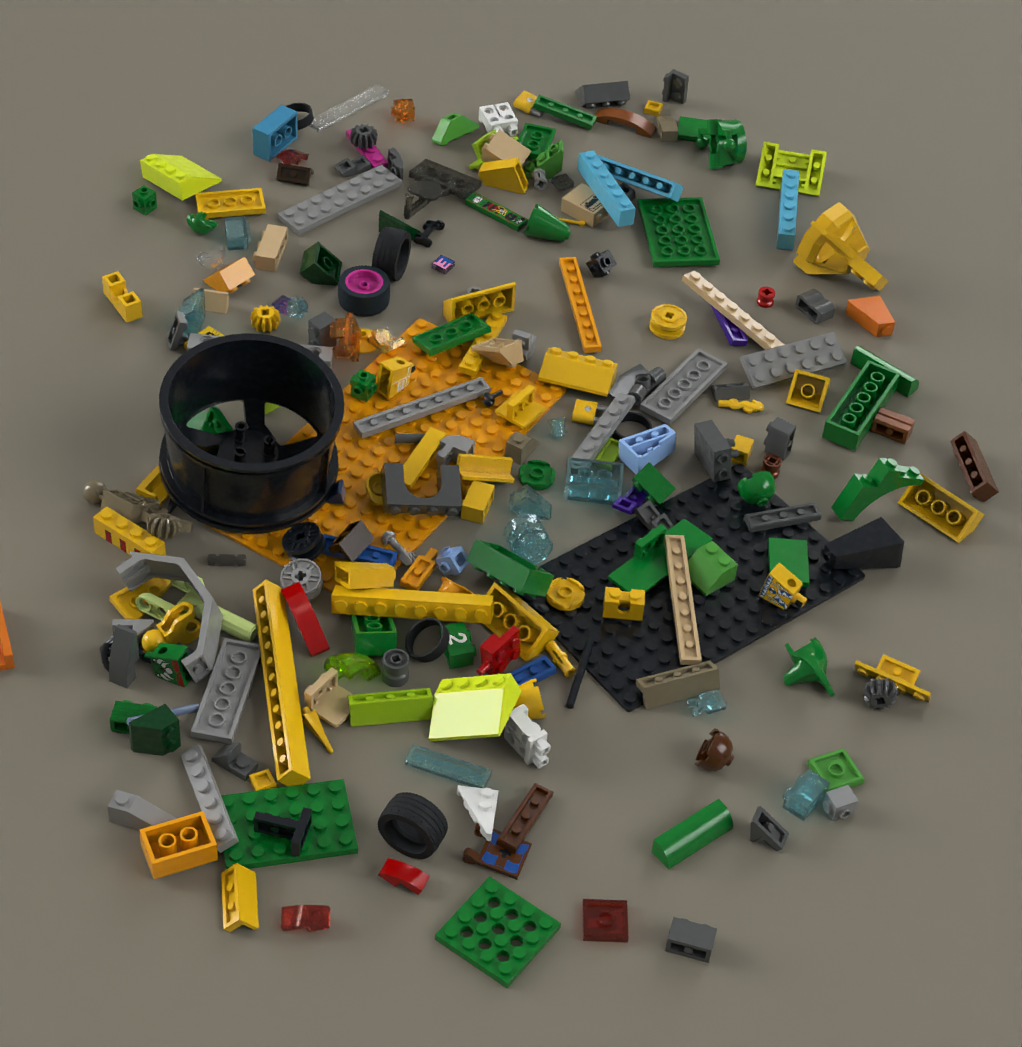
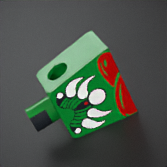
M160 643L154 652L147 651L145 653L144 662L152 664L155 676L184 688L192 679L181 660L190 655L188 646Z

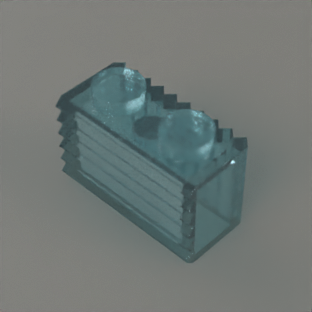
M245 216L225 217L228 250H247L248 243H251V233H247L250 232L249 222H246Z

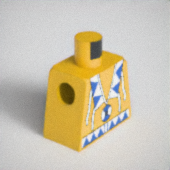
M778 563L769 573L758 595L783 610H786L792 603L802 608L807 601V598L799 593L803 585L802 581L781 563Z

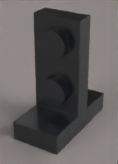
M304 807L299 821L274 816L270 813L256 812L253 818L254 832L291 840V855L300 857L312 824V809Z

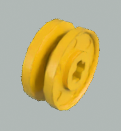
M661 304L656 306L651 313L650 331L655 336L667 340L681 337L686 327V312L676 305Z

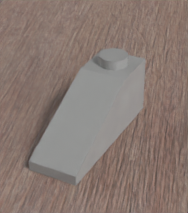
M120 790L115 791L108 805L109 822L137 830L177 819L143 798Z

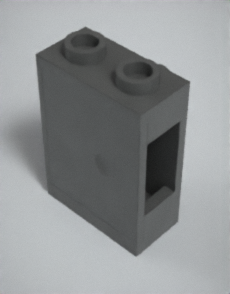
M712 420L695 423L694 454L713 482L730 479L731 458L739 456V451L737 449L732 450L731 448L735 446V441L729 438L725 439Z

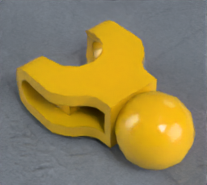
M184 601L169 609L163 620L156 624L158 630L152 629L143 635L141 640L142 648L146 652H154L160 643L177 644L180 642L185 645L197 639L200 634L201 623L194 619L195 609L193 605ZM188 610L187 613L181 615L182 611ZM196 627L194 631H188L190 628Z

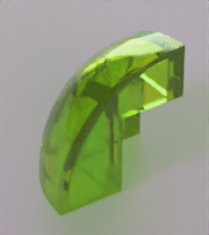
M338 653L327 658L324 662V669L326 671L331 667L338 671V679L345 676L350 680L361 674L367 681H370L381 674L380 666L374 660L359 653Z

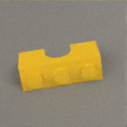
M117 271L102 276L103 293L125 322L128 323L142 318L141 300L134 291L128 293L126 281Z

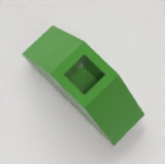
M452 113L441 118L433 135L432 142L440 146L447 145L449 141L460 139L464 134L473 133L475 129L479 128V124L463 115Z
M562 140L551 145L548 150L540 153L537 158L529 161L524 166L526 178L532 179L531 174L536 169H543L546 173V179H551L562 171L564 154Z

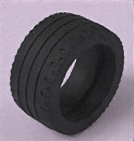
M384 227L377 238L372 266L384 271L391 281H399L405 272L411 250V234L401 229Z
M401 792L389 801L378 819L377 827L382 838L393 849L407 857L426 859L437 850L448 830V822L441 810L428 799L418 794Z

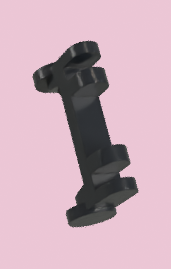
M427 220L423 225L425 231L417 233L413 241L425 247H431L432 241L428 238L434 229L443 230L445 227L444 222L441 220Z

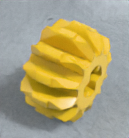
M268 304L266 306L260 305L259 308L255 307L250 315L252 328H256V331H263V333L265 331L271 333L272 330H277V327L280 325L279 310L275 309L274 306L268 307Z

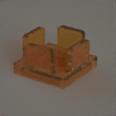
M346 313L345 318H335L337 321L331 322L330 337L331 339H339V346H333L332 351L336 358H350L352 362H359L361 329L354 314Z

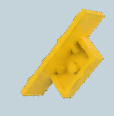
M884 654L877 668L857 660L854 663L857 673L862 676L868 677L869 675L876 679L878 677L880 679L888 678V681H894L898 692H908L915 699L922 702L924 700L929 702L931 699L930 692L915 686L921 672L917 668Z

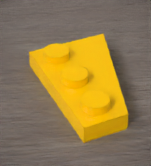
M152 578L132 592L128 587L117 591L109 596V601L124 619H141L146 613L138 609L135 603L136 598L142 593H151L161 598L171 587V582L169 579ZM143 599V602L146 605H149L148 602Z

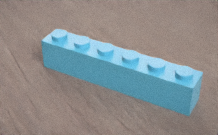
M595 151L579 153L577 170L616 225L622 227L634 224L635 206Z
M597 155L615 180L676 202L679 201L684 188L682 185Z
M783 169L776 249L793 250L799 171Z

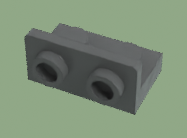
M675 69L667 73L663 79L662 101L666 102L671 98L684 104L687 99L689 76Z

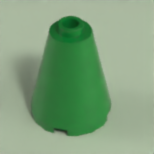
M535 204L523 234L564 242L565 239H569L572 231L569 230L570 226L542 206Z

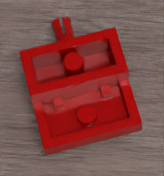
M513 625L501 637L493 633L480 645L481 666L476 669L480 676L484 673L489 675L502 673L512 660H516L521 653L520 629Z

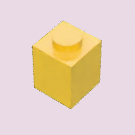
M737 434L734 439L735 446L731 448L732 450L737 449L739 456L731 458V462L735 464L740 463L746 467L752 453L754 439Z

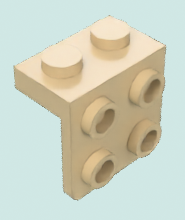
M331 667L326 673H322L313 685H309L304 692L305 707H309L311 711L316 709L318 717L333 727H339L350 717L348 695L353 694L338 685V671Z

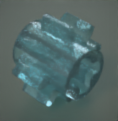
M298 296L291 298V301L287 302V312L291 317L296 316L298 319L304 317L303 314L308 313V304L303 297L298 298Z

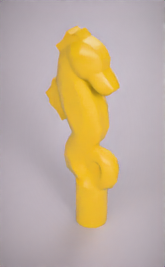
M735 398L718 400V407H730L732 410L743 409L747 414L764 410V405L754 399L752 402H738Z

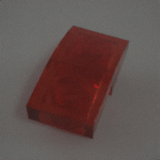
M288 149L279 153L276 158L282 160V164L291 165L292 163L298 165L301 159L307 160L309 154Z
M325 905L282 907L281 929L283 931L305 928L308 932L330 929V907Z

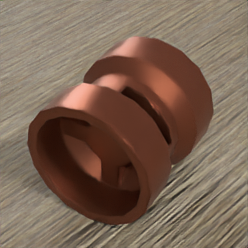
M775 454L764 456L761 471H768L773 475L774 479L778 478L779 468L782 463L781 458Z

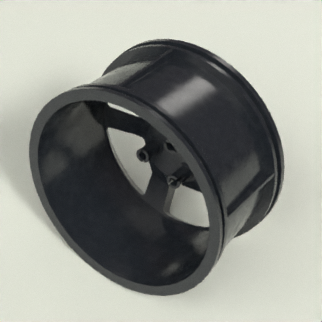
M242 333L221 336L200 343L182 354L168 369L163 378L159 393V409L165 429L159 454V471L164 488L180 509L197 521L219 530L241 534H262L283 530L299 524L316 513L326 503L328 496L333 491L331 487L336 483L338 477V451L335 439L340 431L344 416V395L338 378L319 356L287 339L265 334ZM233 401H241L243 403L245 422H237L235 430L212 434L187 426V423L194 416L209 407ZM265 403L282 406L295 412L313 427L317 436L292 444L279 445L276 438L265 425Z

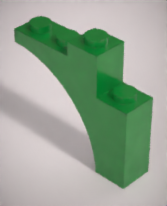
M879 458L868 475L853 474L831 508L840 520L854 521L866 507L878 498L902 487L921 485L924 478L920 475V471L913 466H901L894 459Z

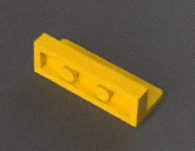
M458 454L456 465L459 466L460 478L463 480L514 483L515 480L510 474L513 463L511 457Z
M235 863L221 873L223 929L232 932L241 925H245L256 930L259 928L256 873Z

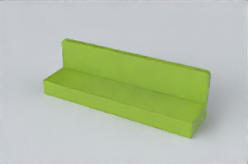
M422 688L348 695L351 726L431 720L433 709L431 689Z

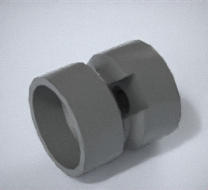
M397 648L386 651L383 655L382 679L390 687H401L407 683L409 678V655L404 650Z

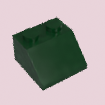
M318 241L304 251L300 274L312 284L336 286L339 282L342 262Z
M166 704L129 722L130 743L133 752L164 756L181 747L179 719Z

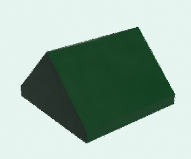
M380 210L379 232L384 227L401 229L411 234V241L416 237L417 233H421V231Z

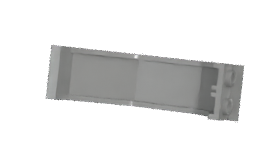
M129 551L132 558L123 561L115 569L131 592L152 578H163L188 582L204 602L198 647L193 653L181 660L195 683H198L213 671L223 614L211 594L184 558Z

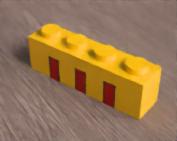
M106 506L93 516L95 534L130 555V551L166 556L164 541L156 536H152L145 529Z

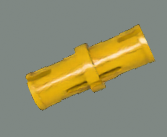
M554 640L549 641L545 645V650L552 657L554 665L560 668L566 678L573 676L576 669L568 660V655L561 651Z

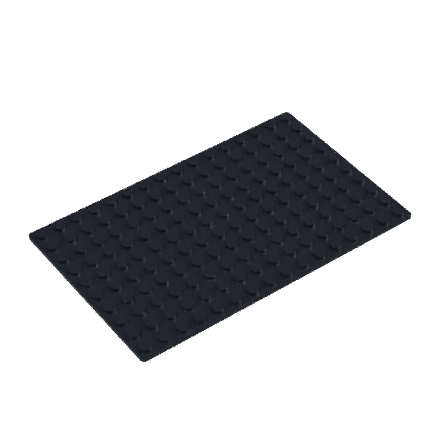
M740 463L731 467L730 479L713 482L709 478L661 503L659 506H655L660 515L665 513L674 526L682 519H686L712 537V541L738 564L735 581L707 596H704L691 583L701 663L709 660L714 664L718 663L865 578V573L860 569H834L829 563H826L823 558L824 545L829 541L808 522L750 533L744 521L745 514L790 506L776 494L764 506L746 503L740 496L737 484L745 477H747V480L752 478L753 473ZM637 516L539 566V568L553 574V580L556 578H573L583 585L585 592L584 602L577 609L570 611L558 610L547 602L546 596L533 598L527 594L523 596L515 593L559 631L555 639L578 662L580 661L586 639L591 638L594 640L585 670L627 712H632L644 705L643 693L636 687V679L690 666L680 664L669 576L645 593L642 621L603 617L605 587H615L624 591L608 579L609 575L634 557L636 541L646 536L650 531ZM769 538L807 540L809 587H801L799 591L801 595L807 598L802 608L792 603L786 610H783L758 596L769 575ZM618 607L621 611L629 610V608Z

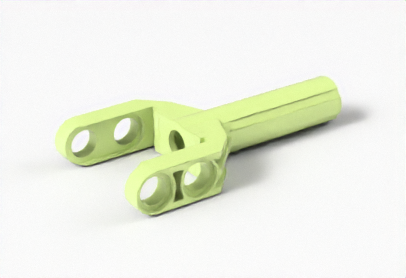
M198 577L204 585L203 579ZM170 580L171 586L186 592L185 596L177 604L184 601L191 603L195 609L194 618L202 620L204 602L188 582ZM142 593L135 600L139 610L160 621L163 620L165 613L159 607L163 608L167 613L169 609L175 606L151 593ZM143 599L146 600L149 605H146L143 602ZM219 607L223 614L222 631L245 642H252L258 633L256 624ZM188 610L182 611L181 615L187 613Z

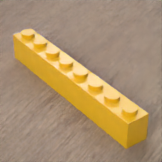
M335 585L331 594V613L409 619L436 618L439 621L491 624L494 613V595L389 588L348 589L343 585Z

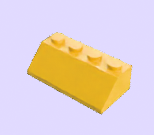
M512 282L443 301V316L447 322H450L470 313H473L480 319L488 318L491 311L501 314L514 311L516 283Z
M549 347L545 353L538 380L607 397L615 383L618 364L613 363L611 360L596 359V357L591 355L583 356L574 351L566 352L557 347Z
M920 473L924 478L921 485L908 486L898 504L960 543L975 530L985 514Z
M494 582L486 595H494V613L491 624L484 625L498 637H501L513 625L519 628L521 649L519 656L523 660L528 662L543 652L545 645L549 641H553L559 634L555 627L508 587Z

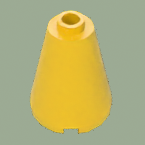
M536 678L519 685L522 692L513 709L524 704L529 709L528 717L530 719H545L546 714L541 715L540 712L544 710L539 687H534L533 684L537 683Z

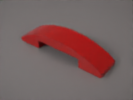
M300 582L281 589L311 657L330 650L319 621Z

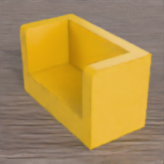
M157 465L136 488V494L156 499L160 502L159 506H161L169 495L164 488L159 466Z

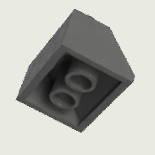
M628 81L582 85L575 90L580 105L586 106V108H594L596 105L607 107L611 106V103L624 105L626 104L625 102L630 100Z

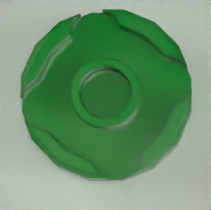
M530 460L527 464H522L518 471L520 483L531 490L548 489L555 481V469H552L549 463L542 460Z

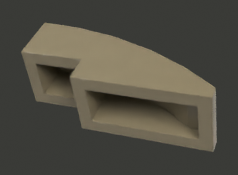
M654 116L657 134L661 138V142H677L678 128L675 120L671 116Z

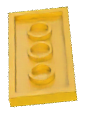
M262 188L195 194L198 213L201 211L203 213L206 212L207 216L205 219L266 214Z

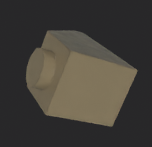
M515 431L506 441L505 457H511L513 462L521 465L539 445L540 441Z

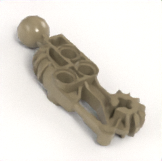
M91 480L83 488V496L89 503L98 504L102 502L101 509L107 506L135 524L147 523V532L152 536L172 539L177 537L179 532H191L192 521L171 516L168 514L167 509L159 506L160 502L156 499L146 498L136 493L120 491L118 489L107 490L105 484L99 480Z

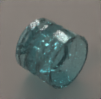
M535 514L520 515L512 519L504 529V537L511 551L533 564L543 561L550 555L553 549V543L540 518Z

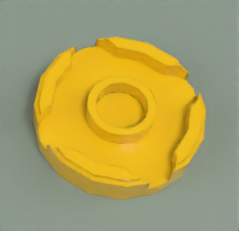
M556 578L552 580L546 594L547 602L552 607L563 611L577 609L582 605L585 597L583 585L573 578Z

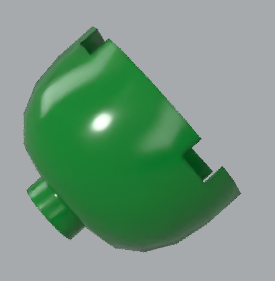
M768 471L756 472L752 474V478L747 480V477L740 480L737 488L741 498L748 504L764 506L768 504V501L775 494V481L773 475Z

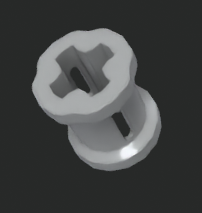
M543 169L534 170L531 174L534 180V187L538 190H544L548 186V181L545 178L546 173Z

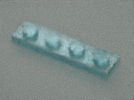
M412 744L405 758V765L476 788H486L492 774L491 769Z

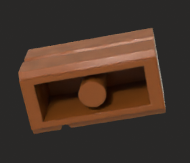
M881 407L874 418L871 431L906 444L913 431L915 420Z

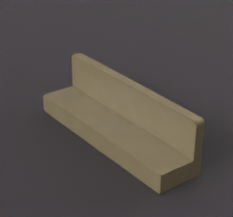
M709 660L636 679V687L643 693L644 707L650 709L720 690L719 668Z

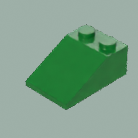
M350 615L353 646L356 656L361 658H369L371 656L383 657L386 651L397 648V631L392 617Z

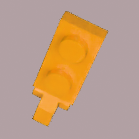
M430 548L425 556L418 555L400 579V586L409 590H419L436 568L437 563L435 559L438 557V550Z

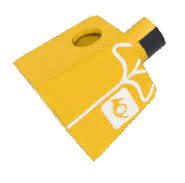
M401 357L380 362L376 391L390 399L409 385L411 373L415 371V365Z

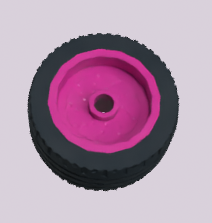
M359 265L345 270L338 282L339 304L343 310L355 316L367 317L383 312L390 300V280L387 274L379 268Z

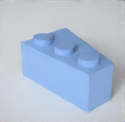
M667 424L619 440V459L635 474L648 462L654 466L676 451V432Z

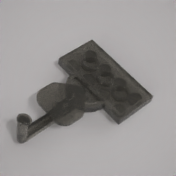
M425 159L409 171V177L415 179V182L408 186L407 191L409 193L405 194L404 218L409 220L428 205L430 201L437 200L439 197L452 194L459 199L465 200L481 187L482 181ZM418 196L419 199L412 204L413 198Z

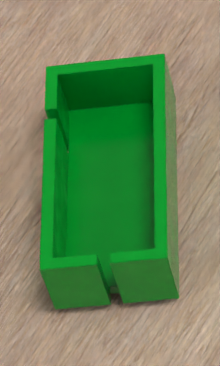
M475 539L466 560L473 564L472 568L475 570L487 572V577L495 580L499 579L501 585L509 588L513 587L515 593L523 596L527 594L533 598L537 596L545 597L554 578L553 574L539 568L537 565L503 546Z

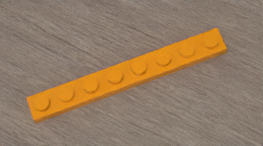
M559 258L560 269L584 353L601 352L602 345L577 258Z

